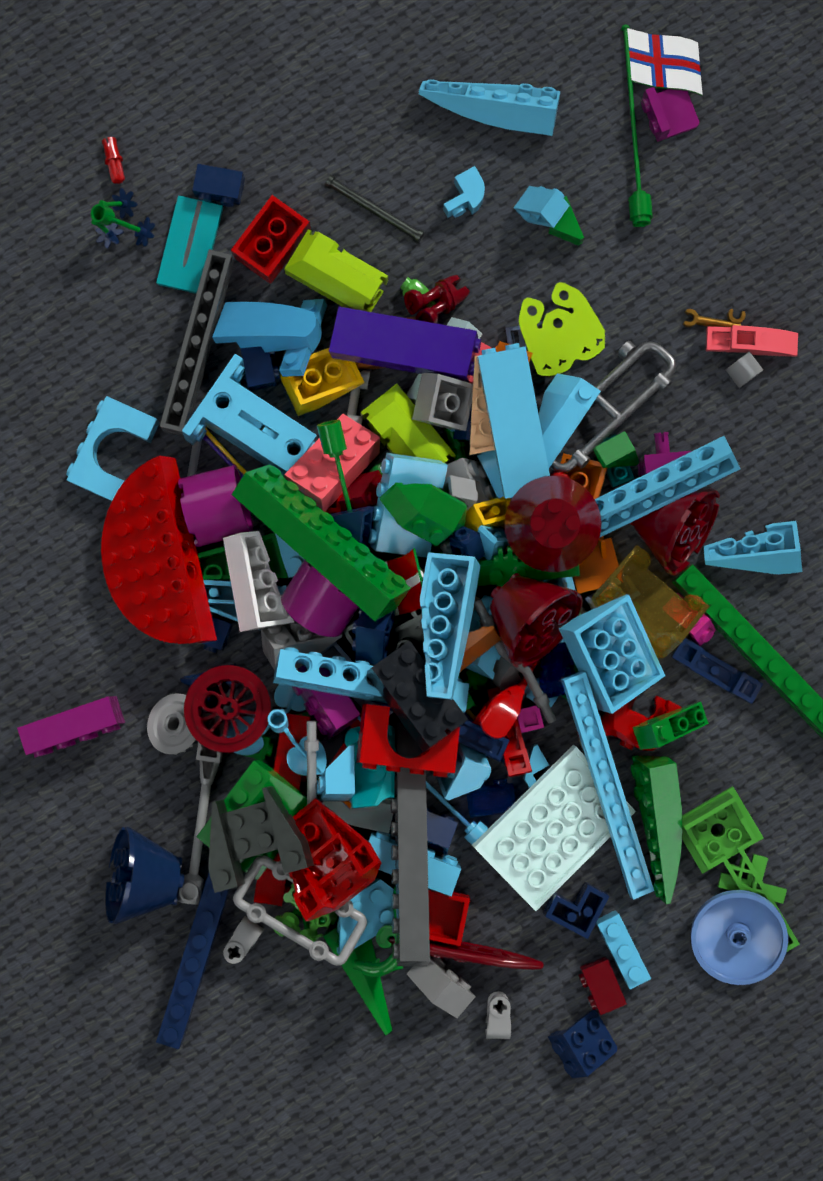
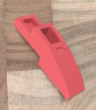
M708 326L706 328L705 351L748 353L750 351L752 355L797 357L798 333L754 326Z

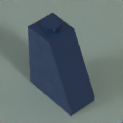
M373 506L330 514L339 526L351 532L355 540L369 548L370 543L368 541L370 530L372 529Z

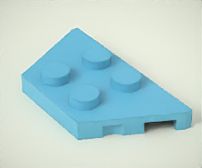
M376 878L374 882L351 899L353 907L363 913L367 919V926L354 949L376 936L382 926H392V920L395 918L392 909L394 889L379 878ZM349 916L345 918L339 917L337 922V933H339L338 955L358 923Z

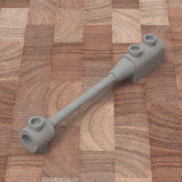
M203 712L202 718L209 716L213 713ZM220 717L206 721V727L210 730ZM225 720L214 732V735L219 737L223 735ZM199 742L196 760H199L200 783L202 785L189 873L184 875V884L182 888H179L178 902L198 905L200 902L205 881L198 875L203 842L196 836L206 824L210 789L219 764L222 762L223 752L208 749Z

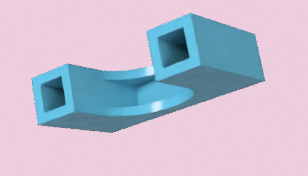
M106 396L105 400H101L98 404L96 419L88 425L86 434H88L85 442H81L76 452L78 457L75 463L70 464L66 475L68 476L67 481L112 501L124 480L104 472L99 466L97 449L100 442L111 433L126 432L151 443L160 422L150 415Z
M386 453V458L383 459L381 464V472L383 473L381 483H378L376 490L378 500L377 505L374 506V521L368 541L371 548L378 552L406 555L415 548L417 556L427 557L428 552L430 553L432 544L398 525L379 497L395 483H403V485L413 483L432 484L437 488H443L447 464L440 460Z

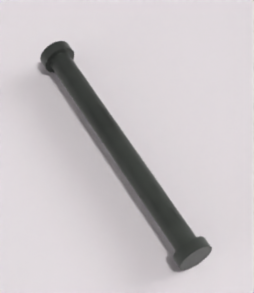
M333 175L329 176L325 183L327 189L332 188L412 237L415 243L418 244L425 233L423 230H416L336 181V177Z

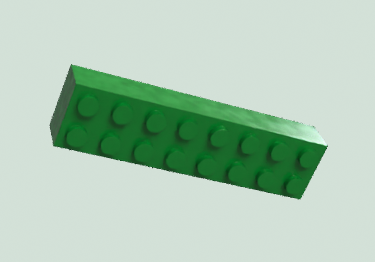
M269 464L245 472L231 494L374 621L394 611L410 591L411 587L406 584L403 577L392 572L383 560L376 558L366 545L355 540L349 530L339 526L334 521L332 515L321 510L312 498L305 496L299 490L295 483L288 481L281 475V471L278 468Z

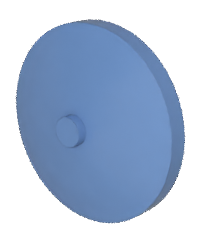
M731 890L711 897L697 911L691 926V944L698 963L712 977L728 984L747 985L759 982L777 970L786 955L788 933L782 915L769 900L754 892Z

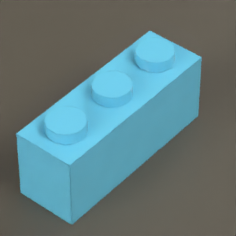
M614 910L599 918L596 925L628 988L632 989L650 980L651 977L619 913Z

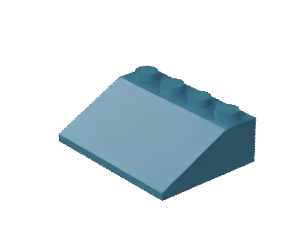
M628 594L581 614L559 628L578 671H584L587 674L598 710L613 714L665 677L664 671Z

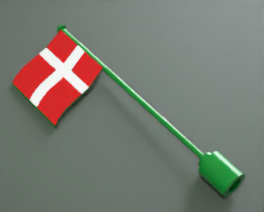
M331 420L317 425L323 453L329 454L330 458H335L347 511L352 510L339 456L343 455V451L347 449L341 421ZM414 548L404 556L384 561L392 572L403 577L406 584L411 587L410 591L396 608V616L414 612L421 608L420 594L423 579L416 549Z

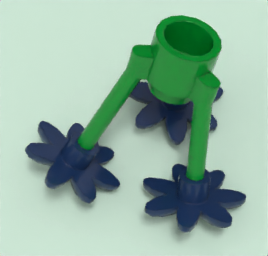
M120 188V196L112 195L114 201L106 202L100 200L99 204L93 206L90 213L91 223L99 227L96 229V232L101 234L96 242H104L106 249L110 247L111 241L119 244V239L116 236L123 234L124 231L117 229L118 225L136 231L135 236L138 237L137 246L143 243V246L146 247L148 245V238H154V234L150 231L154 229L155 223H150L149 217L145 219L144 224L139 221L138 226L115 218V213L110 208L113 207L115 211L120 210L121 219L125 217L126 213L133 217L134 213L131 207L138 205L137 202L130 201L133 198V191L126 194L125 190Z

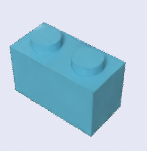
M529 186L514 206V209L528 223L554 228L570 205L564 200V194L558 189L554 188L551 190L542 186Z

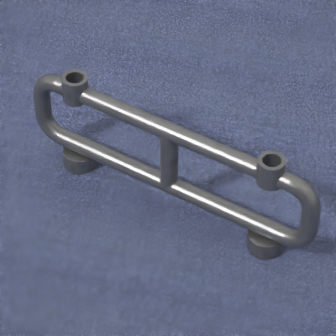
M627 341L619 349L617 355L623 361L595 386L601 391L595 403L613 419L583 448L577 450L568 462L561 464L554 460L550 466L552 470L565 473L571 471L576 466L580 469L584 468L591 459L588 455L596 446L602 443L658 389L664 392L672 384L670 378L676 371V362L666 349L655 342H645L636 347L631 341ZM653 351L666 362V370L663 373H659L647 388L619 412L600 394L645 352Z

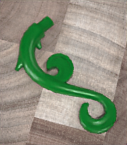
M396 886L393 890V894H396ZM393 909L394 917L396 918V909ZM382 926L377 932L376 942L384 949L393 947V944L389 941L390 937L393 936L396 943V934L392 933V926ZM392 953L383 962H380L379 958L374 962H362L356 959L352 966L353 969L361 971L362 975L368 977H382L395 970L403 969V966H397V959H393Z

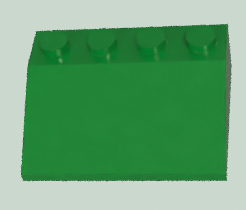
M254 760L224 799L227 812L265 802L262 788L273 786L286 810L293 817L307 806V796L262 760ZM211 818L196 836L209 848ZM274 850L241 859V868L247 873L257 857L267 856L274 860L279 852ZM262 865L255 879L259 880L267 867Z

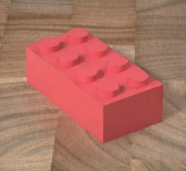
M342 414L337 420L341 421L347 449L343 451V455L339 456L346 487L348 488L380 453V437L345 414ZM320 438L284 474L288 481L295 483L299 490L305 496L312 498L316 505L324 512L343 493L335 458H330L329 454L323 453Z

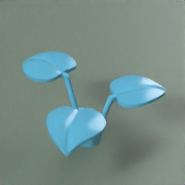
M279 684L274 694L275 703L277 706L286 709H276L269 713L268 725L262 735L269 728L276 733L285 732L295 746L288 751L287 764L294 773L307 776V751H304V741L307 740V736L303 737L298 744L288 729L289 721L286 713H289L291 709L296 712L306 710L304 707L305 701L301 695H296L292 686ZM250 716L242 717L250 725L254 721V718ZM236 719L239 731L242 734L248 727L239 719ZM232 723L229 726L227 738H232L236 735ZM262 736L249 747L234 753L245 756L256 754L264 746ZM320 741L319 751H316L317 775L323 774L327 764L326 753Z

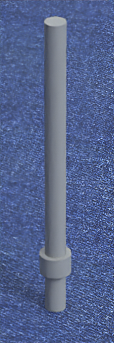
M307 721V740L304 741V751H307V805L317 798L316 751H319V740H316V721Z

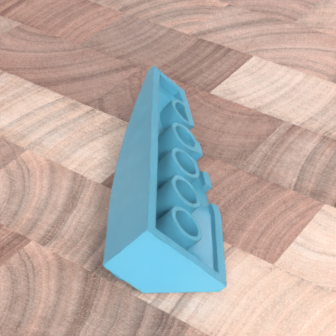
M429 552L427 555L420 594L427 697L452 700L468 639L480 572V564L472 556Z

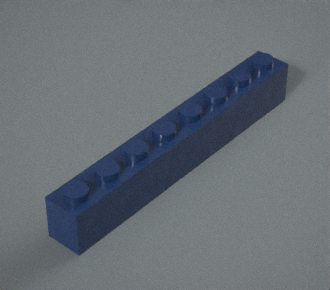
M208 873L156 1043L180 1049L183 1044L230 889L214 893L210 873Z

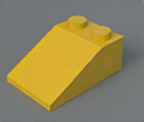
M329 348L311 354L304 376L283 377L280 373V379L298 416L319 409L364 384L356 363L332 358Z

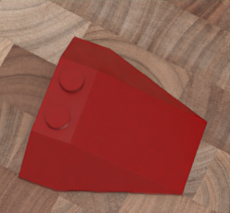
M317 798L293 816L296 821L295 824L308 840L314 862L313 866L289 873L295 888V893H293L294 901L307 922L340 909L375 881L381 866V861L370 842Z

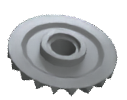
M175 693L163 697L150 712L147 723L148 737L152 745L162 753L177 755L180 752H186L187 748L193 747V742L196 740L185 722L184 702L186 695Z

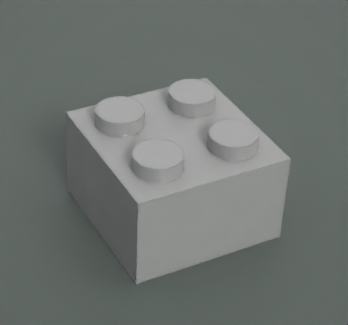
M422 373L412 420L450 430L466 431L472 404L473 384L441 374Z

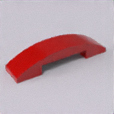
M498 688L488 689L489 700L501 691ZM517 718L508 734L504 737L510 740L503 754L509 777L532 772Z

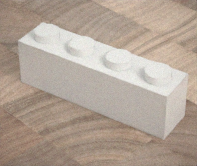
M242 532L223 538L240 632L294 623L293 618L288 615L282 605V595H280L276 585L278 579L275 572L273 573L269 567L268 562L270 558L260 532Z

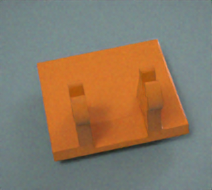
M602 536L589 557L579 564L580 576L573 577L579 594L623 583L612 539H604Z

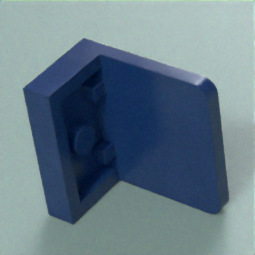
M595 1010L586 1013L567 1030L555 1031L548 1036L554 1052L559 1055L564 1064L565 1071L571 1078L588 1077L617 1052V1045Z

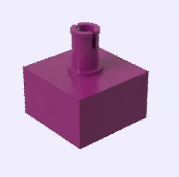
M661 432L655 433L656 454L644 455L639 459V477L691 451L670 453L669 432H663V434Z

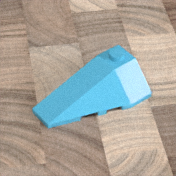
M797 522L772 523L765 526L767 532L754 535V532L751 530L745 532L746 536L742 540L736 541L733 538H727L704 546L705 565L778 575L802 572Z

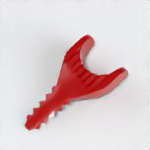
M537 662L529 666L532 672ZM523 677L520 683L503 690L489 700L472 723L481 726L483 732L491 738L500 739L505 737L521 712L522 699L527 687L525 678Z

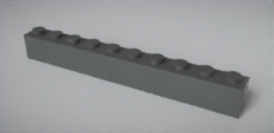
M396 722L395 752L405 758H413L423 752L404 725L401 722ZM401 768L400 772H395V798H391V813H395V822H391V836H395V845H392L391 859L395 860L396 869H392L391 875L392 884H396V894H392V909H396V918L392 920V933L396 934V943H393L392 957L397 959V966H427L430 962L426 770H424V775L411 774L409 768Z

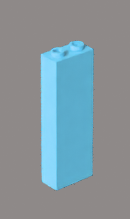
M519 343L506 345V350L496 352V348L482 350V355L477 356L505 499L512 498L528 482L540 477L550 476L526 346L520 347Z

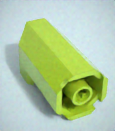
M307 230L284 268L285 274L342 307L372 312L384 292L380 289L381 285H387L388 275L351 255L345 249L341 253L338 250L339 244L322 233L315 231L312 235V230Z
M397 383L360 412L361 417L364 420L367 418L370 422L367 424L368 427L380 437V441L384 446L387 444V449L393 454L440 460L445 464L449 459L452 462L456 458L454 452L431 424L412 420L415 405Z

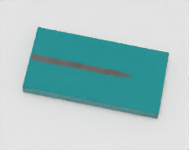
M178 195L156 282L157 285L197 294L208 251L214 248L223 211L222 205Z

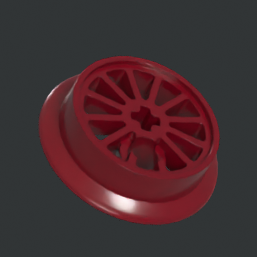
M234 665L217 666L201 674L190 686L184 702L185 722L192 736L204 747L225 753L243 750L256 742L268 725V715L271 712L269 693L263 682L251 671ZM224 682H231L228 698L222 685ZM236 683L243 684L244 689L234 699ZM218 685L221 695L210 690ZM251 690L253 698L239 703L247 691ZM216 696L218 698V705L213 709H209L206 705L207 699ZM256 702L255 712L241 710L242 707ZM231 704V707L234 709V712H228L226 716V711L223 710L224 706H229ZM202 708L213 714L202 718ZM240 714L254 715L253 723L250 725ZM220 717L210 730L206 727V721ZM236 719H239L248 727L242 734L239 731ZM225 720L223 736L214 735V732ZM231 721L236 735L235 737L227 738Z

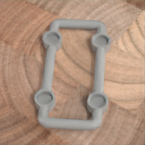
M267 856L257 857L244 876L245 884L238 886L234 893L233 902L235 906L246 912L247 918L251 922H262L309 950L310 956L314 960L321 961L324 959L335 966L344 964L367 926L365 915L353 907L351 900L335 911L339 917L345 918L349 916L358 923L339 956L329 951L325 942L320 940L313 942L268 915L262 904H250L243 900L245 893L262 865L272 870V874L276 879H287L293 883L289 873L284 874L281 861L276 862Z

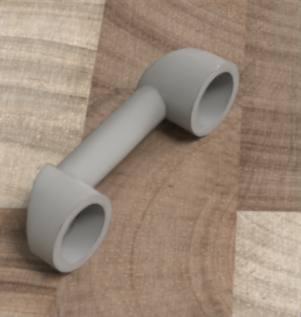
M365 370L360 372L364 384L351 391L347 416L362 425L363 417L356 415L360 389L368 390V381L370 379V371Z

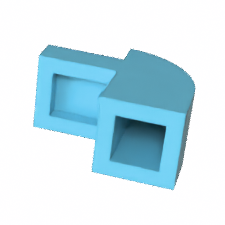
M475 166L455 177L454 184L460 195L444 203L443 211L447 218L452 215L455 218L461 216L466 212L465 208L467 207L473 215L481 207L485 186Z

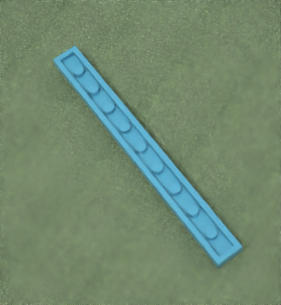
M581 671L565 677L561 681L630 898L634 900L653 892L654 888L587 674Z

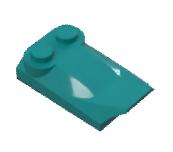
M388 725V741L391 748L395 751L396 728ZM360 726L351 728L345 736L346 746L354 745L355 794L349 799L352 809L375 807L386 798H394L395 772L386 771V766L377 765L376 769L362 768V763H356Z

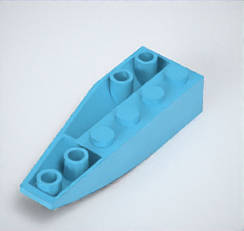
M427 80L422 82L419 95L463 117L487 125L552 136L560 91H556L552 87L535 88L530 84L511 85Z

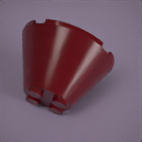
M545 476L528 482L513 496L506 511L505 534L508 544L522 562L540 571L562 572L578 566L593 552L600 537L601 515L595 499L585 487L566 477Z
M701 488L630 523L668 574L675 576L684 571L690 565V562L687 560L693 551L698 554L704 545L718 514L719 504L716 503V497H720L718 491L712 488Z
M519 573L513 574L503 586H497L491 593L493 600L490 605V611L510 663L516 668L521 664L525 668L536 663L553 650L563 639L559 628L579 616L583 603L582 596L575 590L521 576Z

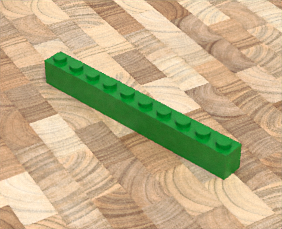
M693 564L688 566L671 583L697 609L711 619L714 627L823 739V699Z

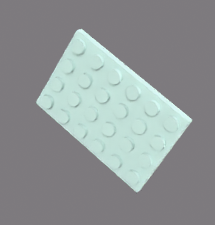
M572 745L472 844L535 911L611 837L585 755L575 745ZM627 802L630 815L632 816L636 811Z

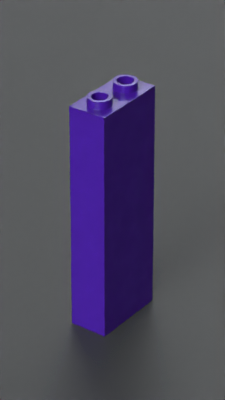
M338 307L329 353L335 359L418 374H441L469 383L470 375L473 376L474 355L480 351L481 339H478L476 330Z

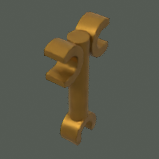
M687 309L685 314L691 315L693 321H684L683 326L693 327L695 324L707 327L741 326V322L745 319L746 314L745 311H742L740 318L735 319L733 317V309H730L727 313L728 321L699 316L695 310Z

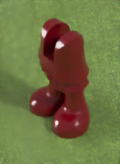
M452 275L445 279H440L435 283L434 288L424 294L415 289L407 291L404 295V301L411 315L420 311L416 315L415 320L437 324V316L442 312L449 314L469 295L470 290L467 286L457 290L455 285L461 279L458 275ZM438 298L439 302L437 304L433 305L432 307H428L421 310L424 306Z

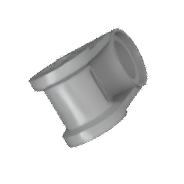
M244 916L224 948L223 955L225 960L231 964L239 963L246 956L250 948L254 946L264 928L251 922ZM237 946L240 948L238 953L241 955L233 957L230 947L235 948Z
M495 991L488 997L486 1039H510L511 1006L508 997L501 991ZM498 1000H502L503 1003L500 1009H496L495 1006Z

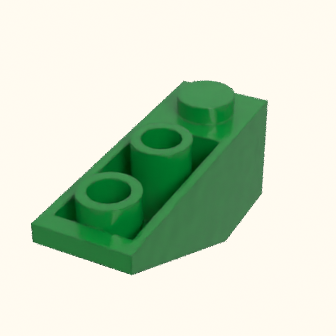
M696 702L649 719L634 726L633 730L639 748L643 750L662 747L709 723L702 703Z

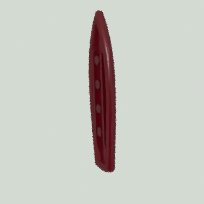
M392 936L389 941L393 944L395 943V938ZM429 940L430 956L436 958L446 957L458 962H472L513 969L541 970L544 967L542 961L503 949L463 941L461 946Z

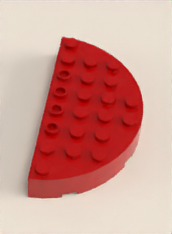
M157 456L131 473L118 489L110 504L103 526L101 557L105 580L110 594L122 614L131 624L148 636L160 641L176 644L216 641L217 637L196 546L194 545V536L191 533L189 534L180 502L181 494L184 492L183 488H179L178 485L180 475L176 458Z

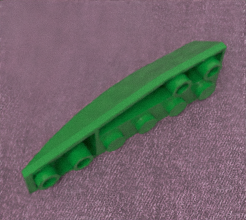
M632 756L633 765H631V773L636 783L634 796L639 801L651 860V870L655 879L653 884L654 893L665 904H671L678 875L682 845V805L677 764L668 757Z

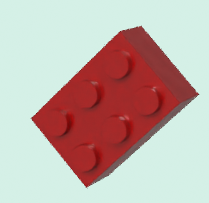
M271 195L231 249L232 255L237 261L271 284L292 257L307 230H311L310 221Z

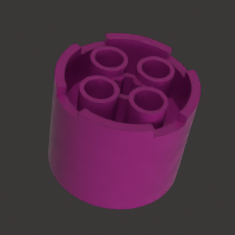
M236 465L178 480L179 488L184 490L180 499L183 515L189 534H195L197 540H194L196 547L223 541V538L238 533L253 532L251 512L231 495L242 479Z
M305 559L281 596L284 609L297 623L311 632L326 637L341 635L359 608Z

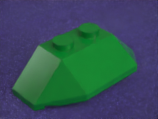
M395 483L379 497L382 504L402 528L435 546L447 541L452 534L466 524V504L432 484L413 483L403 485V483Z

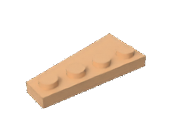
M474 356L469 455L495 450L477 356Z

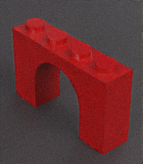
M371 704L362 705L356 763H362V768L376 769L377 765L386 766V771L400 772L401 768H409L411 774L424 775V770L433 771V776L448 777V773H455L460 727L444 737L425 753L422 752L413 758H405L398 755L391 748L388 741L387 731L390 707Z

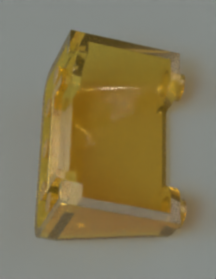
M636 545L593 594L592 602L596 607H599L628 594L657 658H665L682 643L709 608V605L697 595L689 594L681 598L647 569L651 564V558L645 550Z

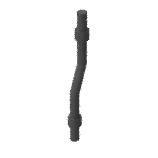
M481 599L476 600L474 608L480 617L479 622L481 626L495 627L492 614H488ZM500 640L494 646L498 654L510 663L502 640ZM522 664L518 665L519 667L516 669L523 674L535 697L533 700L537 708L542 710L548 723L556 721L557 719L549 705L550 700L547 694L542 692L530 667L524 668Z

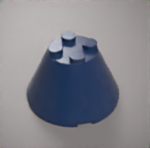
M122 827L114 841L109 863L110 868V864L113 861L116 872H113L112 881L106 882L105 892L106 917L108 922L113 924L127 921L169 905H176L178 888H182L184 884V874L180 873L182 857L175 856L134 829Z

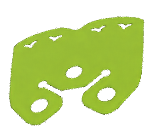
M562 282L555 285L552 292V301L559 306L573 308V313L557 308L545 315L542 328L539 329L537 324L540 323L544 312L543 303L527 297L523 300L520 310V330L528 351L533 353L531 359L536 372L541 376H553L557 373H563L571 368L575 359L589 360L605 348V330L587 299L579 290ZM561 291H567L569 295L567 300L560 298L559 293ZM529 306H534L537 309L536 315L531 316L528 314L527 309ZM559 318L562 320L561 328H556L553 325L554 319ZM596 339H603L602 341L599 342V345L597 346V345H596V343H597V340H596ZM584 347H586L587 349H590V351H586L585 353H582V351L584 350ZM560 359L566 360L565 363H561V365L559 366ZM545 364L551 367V369L546 368L545 370H543Z

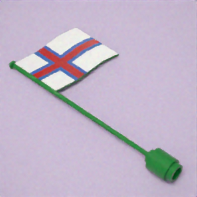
M625 24L621 27V30L624 32L637 191L633 192L628 198L629 215L634 227H645L651 224V219L653 218L652 200L650 194L641 190L632 82L654 88L685 90L702 96L698 42L691 39L648 34L632 30L629 25Z

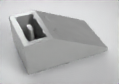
M295 620L294 623L261 629L263 652L274 670L280 649L291 647L298 649L300 653H321L342 637V634L337 637H326L304 628ZM298 663L295 665V668L298 669L301 666H303V664Z

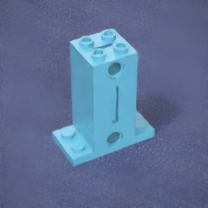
M234 354L183 428L184 438L187 442L194 445L196 441L200 442L207 432L205 428L208 427L265 466L270 464L278 468L281 474H285L317 441V435L241 386L240 383L246 375L244 373L243 358ZM223 404L228 405L226 408H219ZM292 450H297L300 452L297 455L289 454V452Z

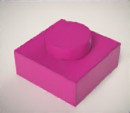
M534 705L521 709L518 716L521 733L544 728L540 708Z

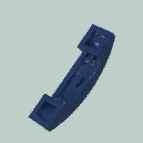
M682 637L671 656L691 671L750 704L753 703L763 683L748 674L740 672L706 652L702 647L685 637Z

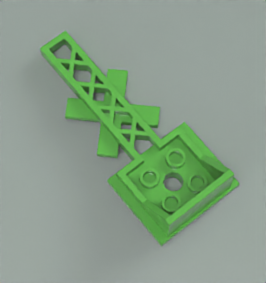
M733 786L682 815V840L702 874L723 862L730 874L721 872L718 882L719 888L757 893L769 900L779 910L775 902L784 903L787 889L763 883L762 880L768 857L753 854L750 861L744 849L762 840L764 837ZM714 824H722L723 830L719 835L711 833V828ZM737 853L741 855L739 866L730 864L727 859ZM743 872L748 873L747 878H742ZM783 917L787 933L791 939L788 942L786 951L788 952L800 944Z

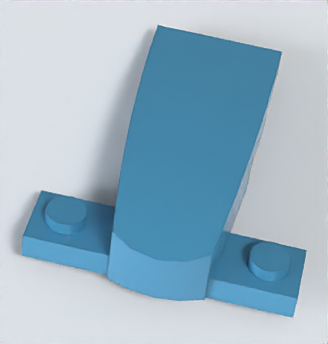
M324 299L303 300L301 308L264 302H225L212 338L215 343L237 342L240 348L261 346L265 353L286 350L279 369L283 377L304 376L311 353L314 352L321 340V323L327 304Z

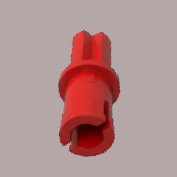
M107 137L109 143H107L105 138L102 140L106 156L104 161L108 165L112 183L121 184L125 180L121 164L123 158L119 155L116 138Z

